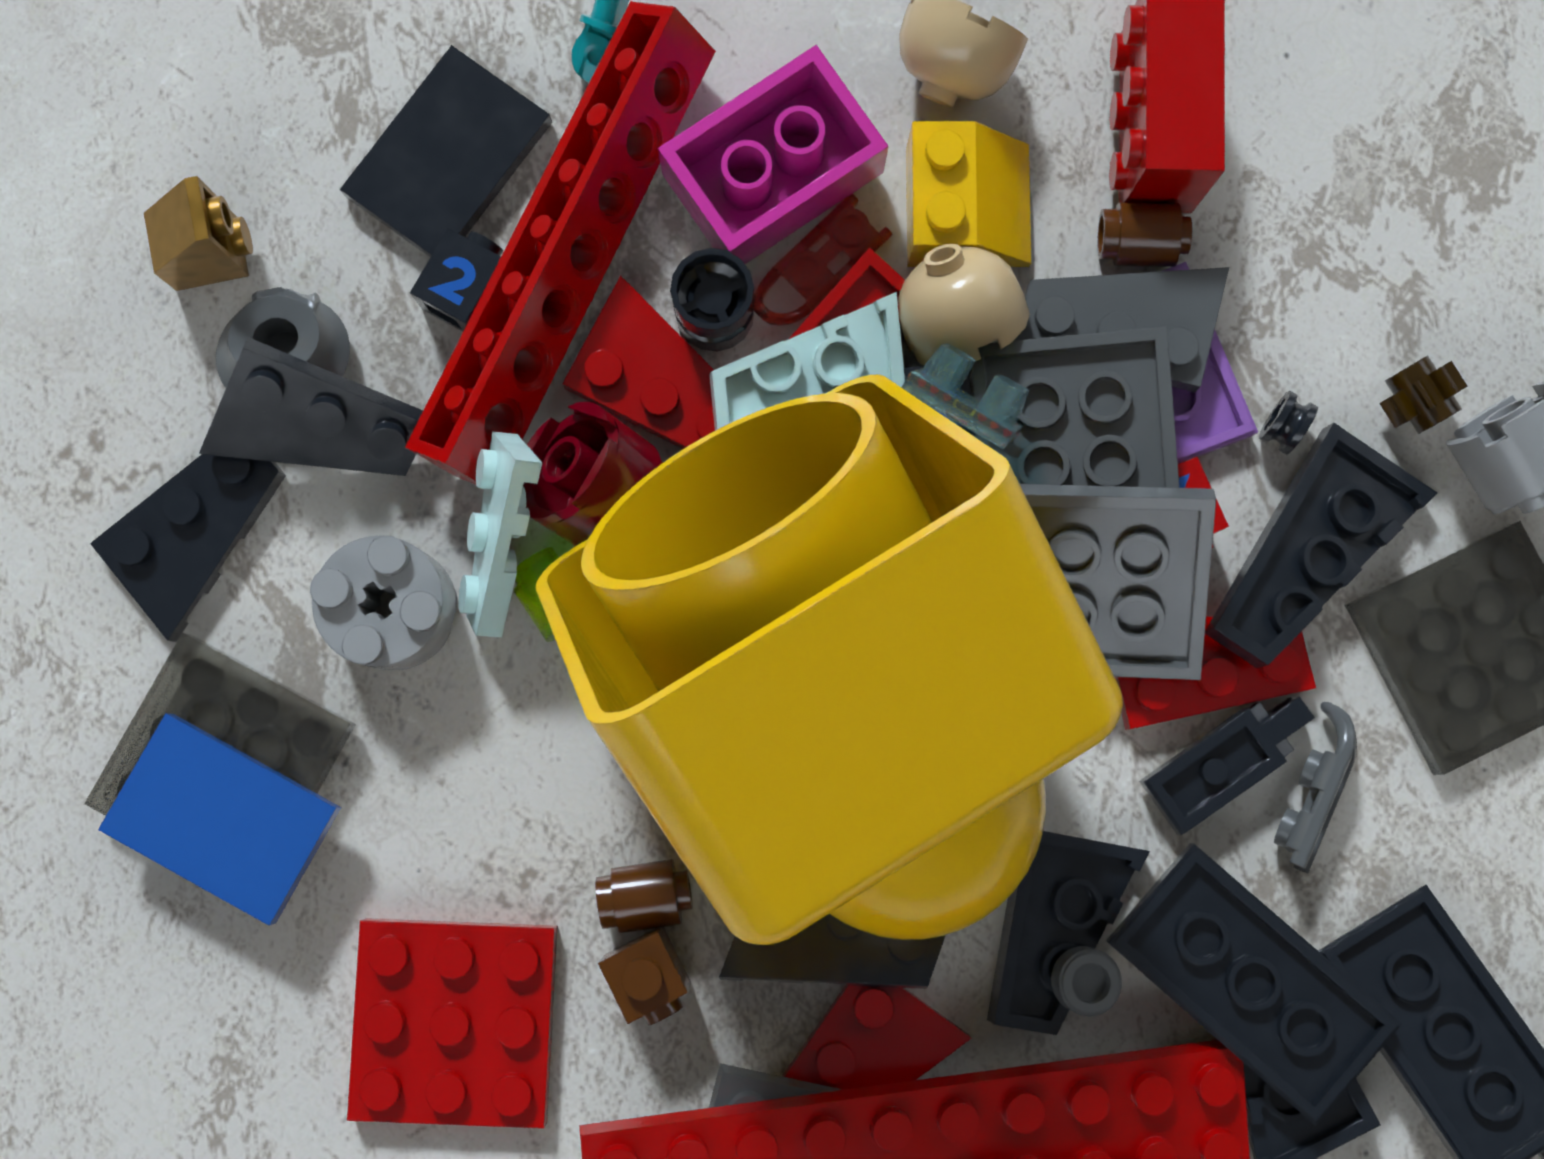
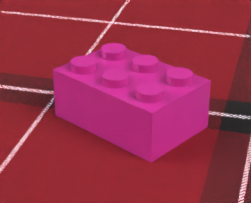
M815 45L660 146L658 153L663 177L711 246L715 249L727 250L739 257L744 264H747L883 174L889 146L819 47Z

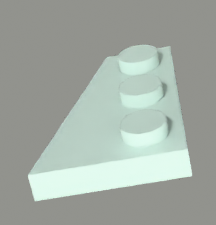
M897 292L849 314L827 321L821 326L786 341L778 342L713 370L709 375L715 431L767 407L801 397L826 394L832 389L862 376L883 375L906 390Z
M492 431L490 449H481L478 455L477 488L484 489L481 513L472 512L467 532L468 551L475 552L472 575L462 576L459 589V611L466 614L476 636L502 637L517 574L515 550L509 549L511 538L526 536L530 518L529 508H526V492L523 485L524 482L538 484L542 467L541 460L518 434Z

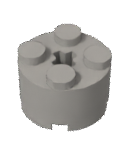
M1544 381L1532 386L1538 397L1534 399L1525 397L1516 401L1512 395L1467 421L1454 432L1457 439H1450L1446 442L1484 507L1491 510L1493 514L1502 513L1517 505L1523 514L1544 507Z
M369 536L344 545L325 562L321 570L314 576L310 586L313 617L320 635L332 650L351 662L383 670L409 669L432 658L445 645L450 635L449 631L456 612L457 597L448 573L434 558L412 544L393 536ZM384 592L397 596L389 603L392 614L388 617L376 613V609L381 605L379 597Z

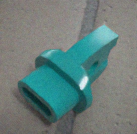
M595 0L591 15L581 14L579 21L585 23V26L572 48V64L576 73L588 83L628 7L629 0Z

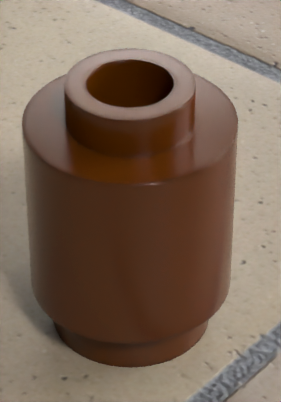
M1117 203L1115 209H1101L1097 236L1098 258L1112 259L1114 266L1175 267L1179 255L1189 254L1193 231L1192 218L1190 216H1182L1179 203Z
M673 859L611 868V875L599 876L595 880L597 908L602 929L617 927L619 933L680 925L682 924V911L693 909L688 870L676 872Z

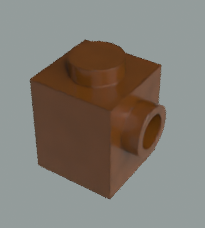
M664 927L655 928L605 954L598 962L627 1024L644 1016L648 1026L666 1019L684 1007L679 997L688 993L691 981Z

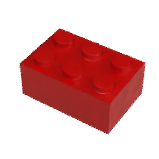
M1137 0L1135 5L1127 6L1123 30L1121 33H1114L1111 42L1110 69L1111 71H1119V92H1114L1112 95L1109 121L1110 129L1119 131V152H1113L1110 161V189L1119 190V203H1179L1182 213H1192L1225 171V0Z

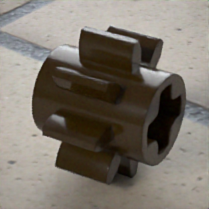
M1427 355L1385 380L1393 395L1379 404L1394 428L1410 421L1417 433L1420 434L1462 410L1454 395L1468 386L1452 361L1436 369Z

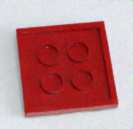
M373 918L360 920L347 1121L544 1129L548 1120L558 926Z

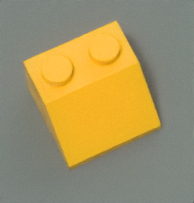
M912 121L906 146L907 267H917L924 261V257L928 252L945 244H957L960 247L984 249L998 255L1010 267H1030L1029 144L976 121Z

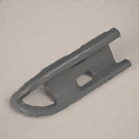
M1322 702L1320 708L1336 728L1337 746L1335 753L1329 751L1322 753L1312 749L1299 779V785L1310 789L1306 801L1299 812L1290 808L1286 810L1274 839V844L1282 846L1293 853L1289 861L1294 864L1293 868L1307 874L1310 871L1350 775L1357 752L1356 732L1350 715L1331 702Z

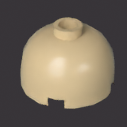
M911 0L904 14L899 33L900 56L906 70L923 83L919 91L921 96L940 105L953 108L957 98L978 101L993 96L1008 82L1020 61L1028 38L1021 31L994 16L991 17L989 22L972 13L973 6L958 0Z
M945 244L928 252L924 257V261L904 281L898 299L900 327L909 352L913 350L916 360L926 366L950 367L980 360L979 347L985 346L996 339L1000 349L1009 345L1026 328L1030 315L1023 291L1011 267L1002 258L984 249L960 247L957 244Z

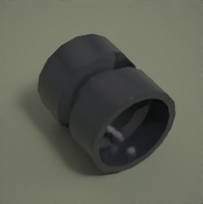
M715 248L695 251L680 262L672 275L670 288L679 331L689 343L701 350L718 352L733 348L745 339L753 326L755 301L754 284L750 270L739 257L727 250Z

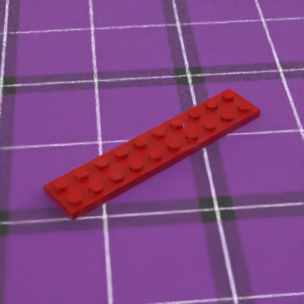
M1218 1040L579 1125L582 1159H1250L1244 1062Z

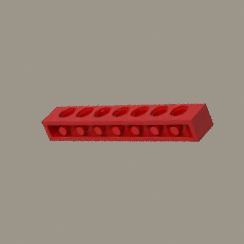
M630 1L405 446L408 450L455 477L476 485L478 455L481 449H490L492 431L518 434L523 440L660 165L658 148L674 138L716 51L676 7Z

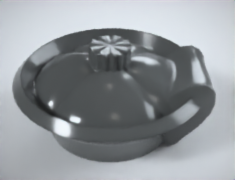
M276 287L258 290L252 294V302L243 307L224 328L216 350L217 371L226 388L247 337L340 376H343L348 365L350 342L342 320L330 307L321 302L316 292L305 295L292 289Z

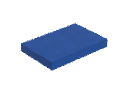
M165 713L98 830L271 926L277 923L342 807L175 714Z

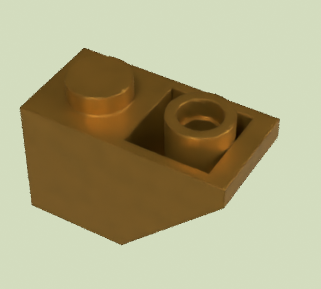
M198 176L184 178L144 212L154 274L175 291L249 276L245 255L253 253V244L245 219L242 216L237 217L229 209L225 198L222 195L217 196Z

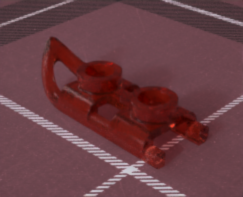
M852 193L825 216L764 276L754 293L755 302L753 309L755 313L770 325L783 326L802 320L820 304L869 247L876 252L893 235L887 227L878 232L869 223L867 216L862 211L855 209L859 200ZM825 235L830 238L817 252L810 251ZM841 252H844L850 260L834 275L827 268V265ZM781 277L806 300L802 306L787 313L773 312L764 305L767 293Z

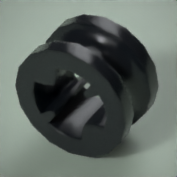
M1290 390L1276 404L1258 437L1265 443L1270 440H1276L1280 444L1279 450L1286 455L1291 453L1302 440L1318 411V406L1311 402L1307 405H1300L1297 402L1298 395Z

